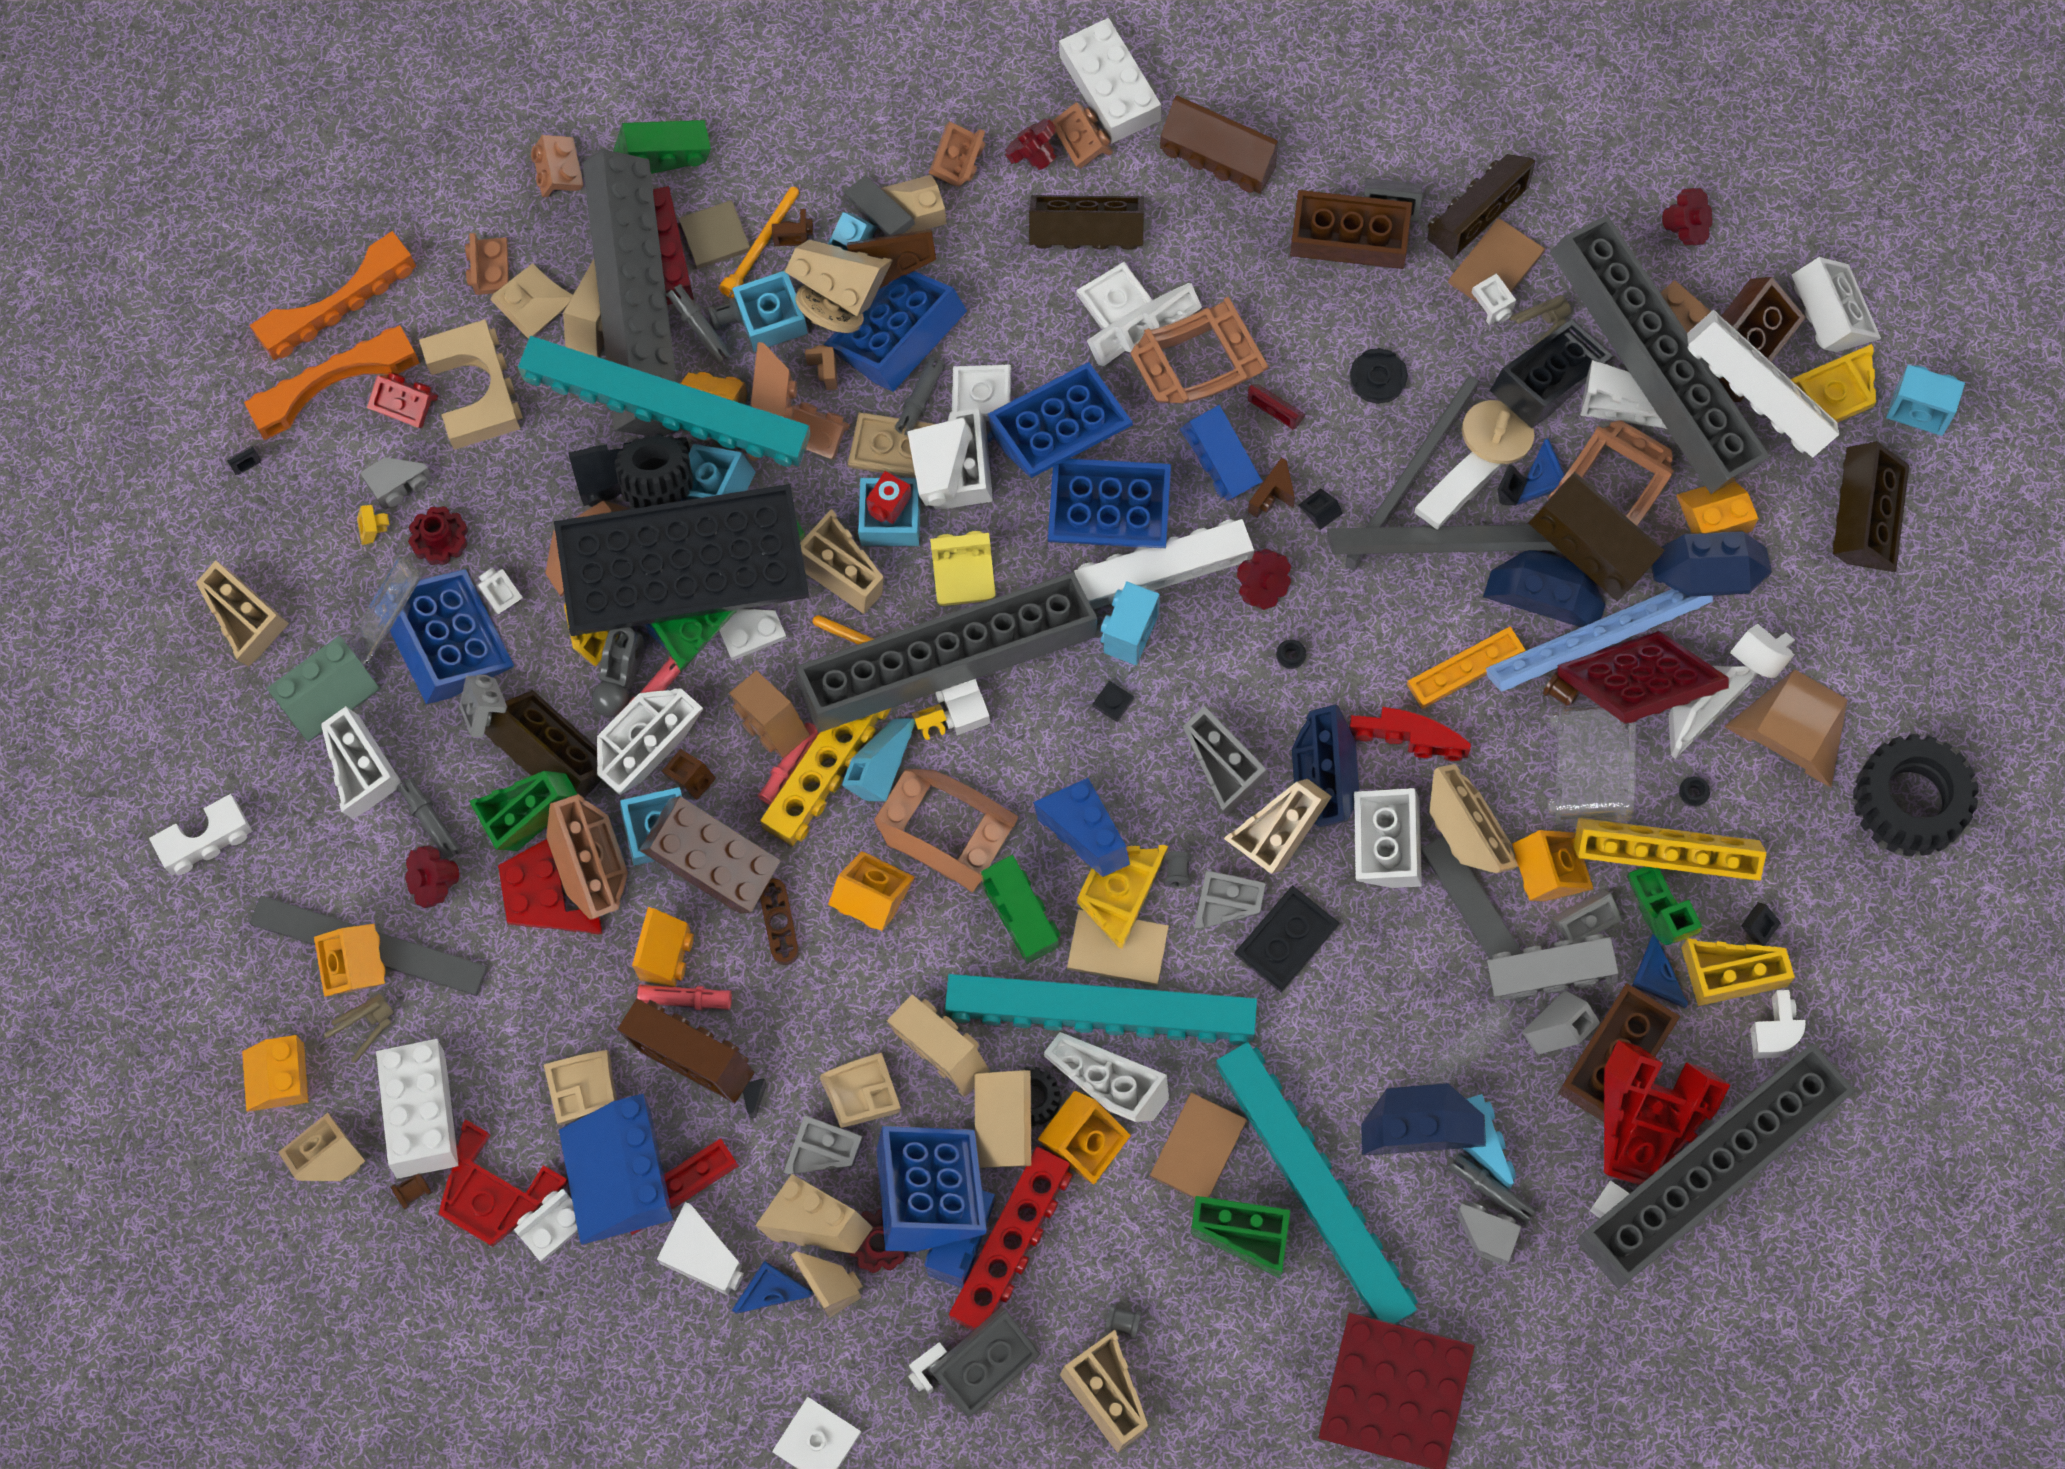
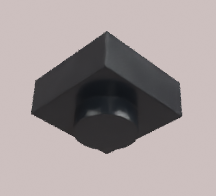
M1108 681L1092 706L1118 722L1134 700V696Z
M1757 902L1741 927L1753 942L1765 946L1781 922L1766 904Z

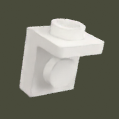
M1497 273L1472 288V294L1488 314L1486 322L1489 325L1496 321L1503 323L1512 316L1516 299Z
M492 567L479 576L481 582L476 586L481 590L496 614H500L522 599V596L503 569L495 571Z
M940 1342L909 1365L913 1373L908 1377L919 1392L923 1389L928 1394L934 1391L924 1374L929 1372L933 1375L929 1369L948 1354Z

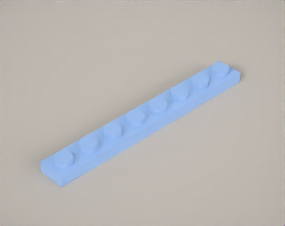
M1674 589L1668 590L1487 667V676L1501 692L1512 689L1523 682L1540 677L1558 668L1557 665L1595 653L1633 635L1645 632L1654 626L1671 621L1687 612L1697 610L1701 606L1713 602V597H1690Z

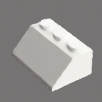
M1818 257L1791 275L1795 282L1794 290L1804 303L1806 318L1813 324L1816 331V341L1823 350L1839 352L1881 339L1849 264Z
M1416 789L1354 792L1356 881L1389 888L1422 886L1420 799Z

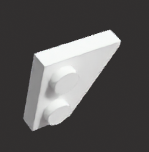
M738 609L719 630L732 661L787 639L775 610Z

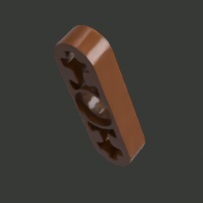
M771 878L760 896L770 950L775 962L780 965H790L798 958L799 947L785 884L781 880ZM775 886L777 891L782 890L781 893L777 894L779 906L785 904V907L773 908L771 897L765 896L770 891L769 887ZM774 916H786L788 919L786 927L780 930L774 929L770 924ZM781 936H785L788 948L793 947V950L788 953L789 956L784 958L781 953H776V951L781 950L779 939Z

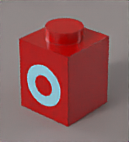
M884 471L866 498L869 514L880 522L886 520L894 524L912 497L910 484Z

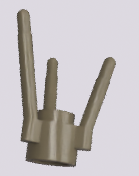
M1558 295L1540 305L1512 315L1509 320H1516L1517 324H1521L1542 315L1547 323L1553 322L1554 325L1534 344L1536 345L1566 323L1565 317L1571 314V307L1562 295Z
M378 994L364 1004L331 1021L332 1025H338L326 1032L324 1037L330 1038L363 1017H366L371 1025L377 1022L379 1025L352 1057L351 1062L356 1063L382 1030L391 1024L388 1017L394 1014L385 999Z

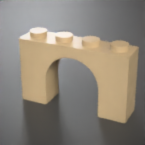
M486 319L419 339L431 375L461 366H476L485 370L491 378L488 391L478 402L442 414L448 438L454 450L520 430L518 420L523 419L518 402L512 403L510 395L515 394V390L510 377H504L502 370L508 369L503 353L497 354L495 346L499 345L500 342L495 328L489 329Z

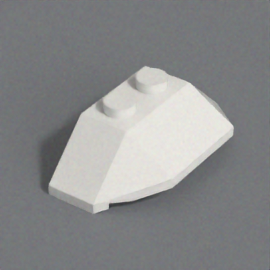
M1713 666L1729 677V688L1718 691L1712 696H1704L1692 700L1686 705L1672 707L1669 713L1671 756L1676 759L1756 679L1758 673L1752 671L1747 666Z
M681 688L639 693L597 736V775L619 795L638 785L686 737L703 711V707Z

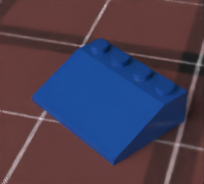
M913 271L878 289L870 308L863 312L864 321L859 330L852 333L835 331L824 345L833 347L835 354L872 382L894 392L967 312V309L953 287Z
M1090 362L988 413L991 434L1004 453L1030 478L1133 426L1132 420Z
M1067 459L1054 466L1052 471L1048 542L1166 549L1171 464Z
M466 569L386 588L378 608L426 704L449 699L462 693L466 676L488 675L493 678L514 667Z
M643 1093L613 1101L559 1129L581 1245L673 1220L652 1114Z
M882 1126L876 1152L885 1251L918 1252L986 1234L987 1229L975 1130Z

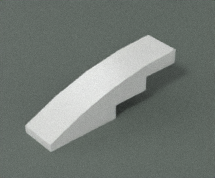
M1187 283L1135 309L1095 334L1087 342L1097 364L1105 366L1124 351L1131 352L1135 344H1138L1144 335V330L1160 328L1185 319L1200 310L1202 306L1192 284Z
M1471 452L1418 504L1414 513L1438 530L1452 514L1455 515L1468 500L1471 501L1503 464L1488 462Z

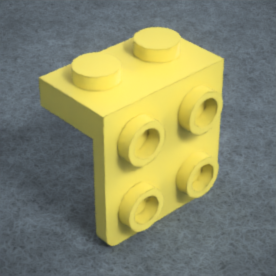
M971 531L962 536L943 534L937 536V538L930 539L937 603L940 606L985 602L996 597L989 533Z

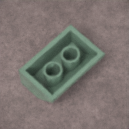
M340 635L266 688L307 742H310L322 733L321 724L345 706L353 710L380 690L379 686Z

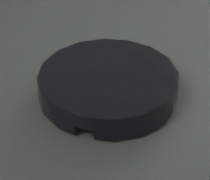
M1377 348L1363 352L1352 363L1349 376L1351 387L1359 397L1367 402L1380 404L1396 399L1405 389L1408 377L1407 368L1403 360L1401 361L1396 357L1397 354L1386 349Z

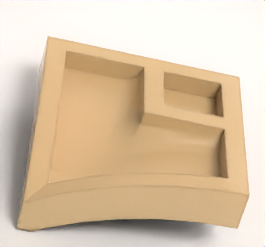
M532 263L496 291L490 300L529 339L530 336L535 337L566 309L573 295L554 283Z
M608 1050L582 1054L544 1064L558 1125L574 1122L617 1100L611 1058Z
M882 1053L849 1062L820 1075L821 1083L830 1099L840 1128L897 1114L901 1110Z

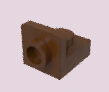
M800 209V223L783 221L779 224H772L774 247L799 246L808 241V236H813V218L807 217L806 209Z
M682 749L675 754L662 770V773L668 779L686 789L696 800L701 797L716 779L702 761Z

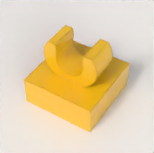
M372 505L360 506L357 523L361 544L374 543L376 534L386 532L387 526L390 525L388 514L374 515Z
M940 704L911 713L917 729H921L926 740H930L928 730L932 726H937L941 735L945 734V727L942 722L946 721V717Z

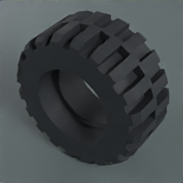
M1909 734L1906 740L1899 736L1891 739L1889 744L1883 743L1869 757L1855 781L1857 785L1853 790V799L1858 802L1855 804L1854 810L1856 816H1863V820L1860 823L1864 831L1871 829L1874 832L1871 839L1877 844L1881 839L1888 843L1886 849L1895 853L1898 848L1904 849L1903 855L1913 856L1916 851H1920L1921 856L1931 855L1935 849L1939 852L1947 848L1951 842H1954L1972 820V814L1977 809L1978 800L1974 797L1978 794L1979 789L1978 783L1971 781L1975 776L1972 767L1964 765L1966 758L1961 752L1956 755L1951 751L1952 745L1944 742L1943 745L1936 743V737L1927 735L1922 740L1919 734ZM1902 772H1913L1928 778L1937 787L1942 798V809L1939 814L1934 817L1919 818L1902 811L1894 803L1890 795V779L1895 774Z

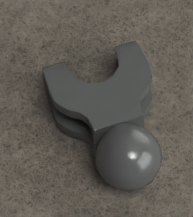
M631 627L610 630L603 648L601 671L598 678L602 682L592 692V704L598 714L604 717L617 716L629 704L627 689L631 690L645 655L646 639Z

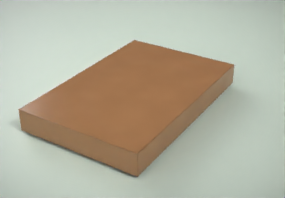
M1498 218L1451 275L1448 283L1479 303L1472 294V288L1497 273L1512 293L1544 254L1545 248Z
M1191 1092L1150 1177L1194 1199L1196 1196L1210 1198L1247 1119Z

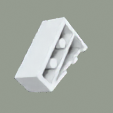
M1592 360L1584 385L1581 416L1614 421L1622 420L1626 423L1667 429L1630 372Z
M979 408L950 412L948 421L965 418L971 430V437L955 497L952 500L946 501L943 505L934 506L935 509L954 508L993 501L986 421Z
M345 706L321 724L328 756L332 761L335 776L333 778L335 786L338 787L341 803L339 804L341 812L355 819L396 791L397 786L402 782L358 714Z

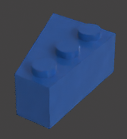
M1220 404L1190 420L1179 429L1199 458L1203 469L1213 479L1214 489L1221 498L1225 497L1229 501L1262 482Z
M1085 778L1033 802L1038 821L1044 827L1047 826L1053 831L1061 842L1067 843L1084 862L1102 877L1130 865L1126 845L1089 778Z
M982 1190L987 1226L996 1198L995 1194ZM983 1235L933 1247V1249L930 1248L924 1264L928 1276L962 1288L971 1272Z

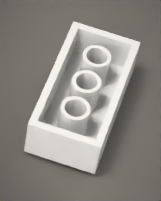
M1109 18L1059 41V54L1062 62L1087 104L1097 115L1100 126L1111 139V144L1161 121V103Z
M438 1039L376 1051L388 1165L395 1177L399 1179L459 1166L446 1058Z

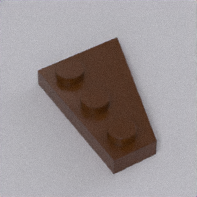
M932 229L847 243L848 251L855 253L863 252L867 253V256L880 259H892L879 289L902 275H907L936 260Z

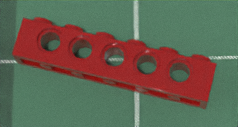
M1036 1146L1031 1156V1166L1025 1167L948 1314L951 1320L974 1331L997 1311L1002 1301L1005 1303L1009 1301L1015 1289V1286L1011 1284L1016 1273L1023 1274L1030 1258L1025 1255L1031 1245L1034 1247L1038 1245L1044 1233V1230L1040 1227L1045 1217L1051 1219L1059 1202L1055 1198L1059 1190L1065 1191L1071 1182L1073 1174L1069 1173L1071 1169L1069 1162ZM1039 1180H1046L1050 1183L1051 1188L1048 1192L1040 1194L1033 1189V1186ZM1024 1208H1032L1037 1214L1032 1221L1026 1222L1019 1218L1020 1211ZM1012 1235L1018 1236L1022 1240L1020 1247L1014 1250L1008 1249L1004 1245L1006 1238ZM997 1263L1004 1264L1007 1267L1006 1274L1000 1278H995L989 1273L990 1268ZM982 1291L989 1292L993 1296L991 1303L987 1306L976 1304L975 1297L978 1293Z

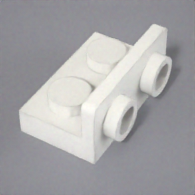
M564 1189L548 1194L542 1200L543 1205L534 1213L530 1211L523 1215L517 1222L518 1226L514 1229L541 1263L578 1233L572 1199Z

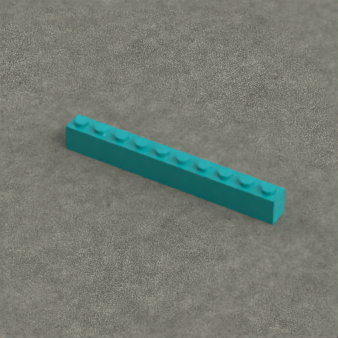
M534 336L529 337L518 365L521 377L531 385L540 386V384H544L562 395H567L569 392L578 395L581 400L590 404H595L597 401L606 404L607 408L618 413H623L625 410L634 413L635 417L646 422L656 420L662 422L664 427L674 431H678L679 428L687 430L698 439L706 440L708 437L718 440V443L726 448L734 449L736 446L745 449L748 454L758 458H762L764 455L773 458L777 464L785 467H790L791 464L799 467L811 435L810 427L807 424Z
M948 974L945 1013L947 1017H951V1020L956 1023H969L970 1019H981L983 1024L998 1026L1001 1021L1013 1022V1026L1018 1028H1030L1031 1024H1043L1044 1029L1053 1031L1062 1030V1026L1075 1027L1074 1030L1080 1033H1092L1093 1029H1105L1106 1034L1115 1036L1123 1035L1124 1031L1136 1032V1036L1142 1038H1153L1156 1033L1167 1034V1038L1171 1040H1185L1186 1036L1198 1037V1041L1204 1043H1215L1218 1038L1229 1039V1043L1233 1045H1243L1248 1041H1254L1257 998Z
M1246 1042L1217 1059L1216 1069L1373 1318L1400 1324L1413 1316L1417 1311L1415 1305L1418 1304L1415 1295L1409 1287L1403 1288L1398 1280V1277L1401 1276L1398 1268L1392 1260L1386 1261L1382 1255V1243L1375 1233L1369 1234L1365 1228L1364 1223L1366 1219L1358 1206L1352 1207L1348 1201L1347 1196H1349V1192L1341 1179L1335 1180L1329 1171L1332 1169L1329 1159L1323 1152L1320 1154L1317 1152L1313 1145L1316 1140L1307 1126L1302 1127L1296 1118L1299 1116L1295 1105L1290 1099L1285 1101L1280 1093L1282 1086L1275 1074L1269 1075L1263 1064L1266 1061L1257 1047L1252 1048L1249 1042Z

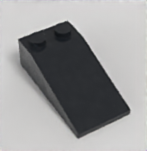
M1571 319L1502 368L1490 391L1528 426L1534 428L1585 384L1592 360L1607 364L1614 356ZM1571 328L1577 335H1579L1586 343H1588V344H1589L1595 351H1597L1603 358L1599 357L1593 350H1591L1584 342H1582V341H1581L1576 335H1574L1569 329Z

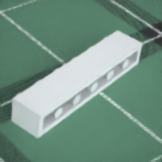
M1712 310L1687 333L1688 349L1697 359L1703 358L1709 364L1708 366L1712 373L1718 378L1723 376L1730 383L1729 386L1739 397L1744 395L1750 401V405L1756 413L1761 416L1765 414L1771 420V424L1780 434L1785 432L1791 438L1792 444L1801 453L1806 451L1813 458L1839 436L1837 422L1715 310Z
M1231 519L1221 522L1215 528L1208 530L1206 528L1197 529L1191 532L1190 535L1182 538L1170 537L1166 541V549L1139 547L1133 553L1126 555L1115 554L1108 557L1106 561L1097 564L1093 562L1085 563L1077 570H1074V573L1092 609L1112 604L1116 591L1118 589L1123 590L1126 581L1154 591L1239 565L1245 560L1252 559L1254 549L1243 519L1238 521Z

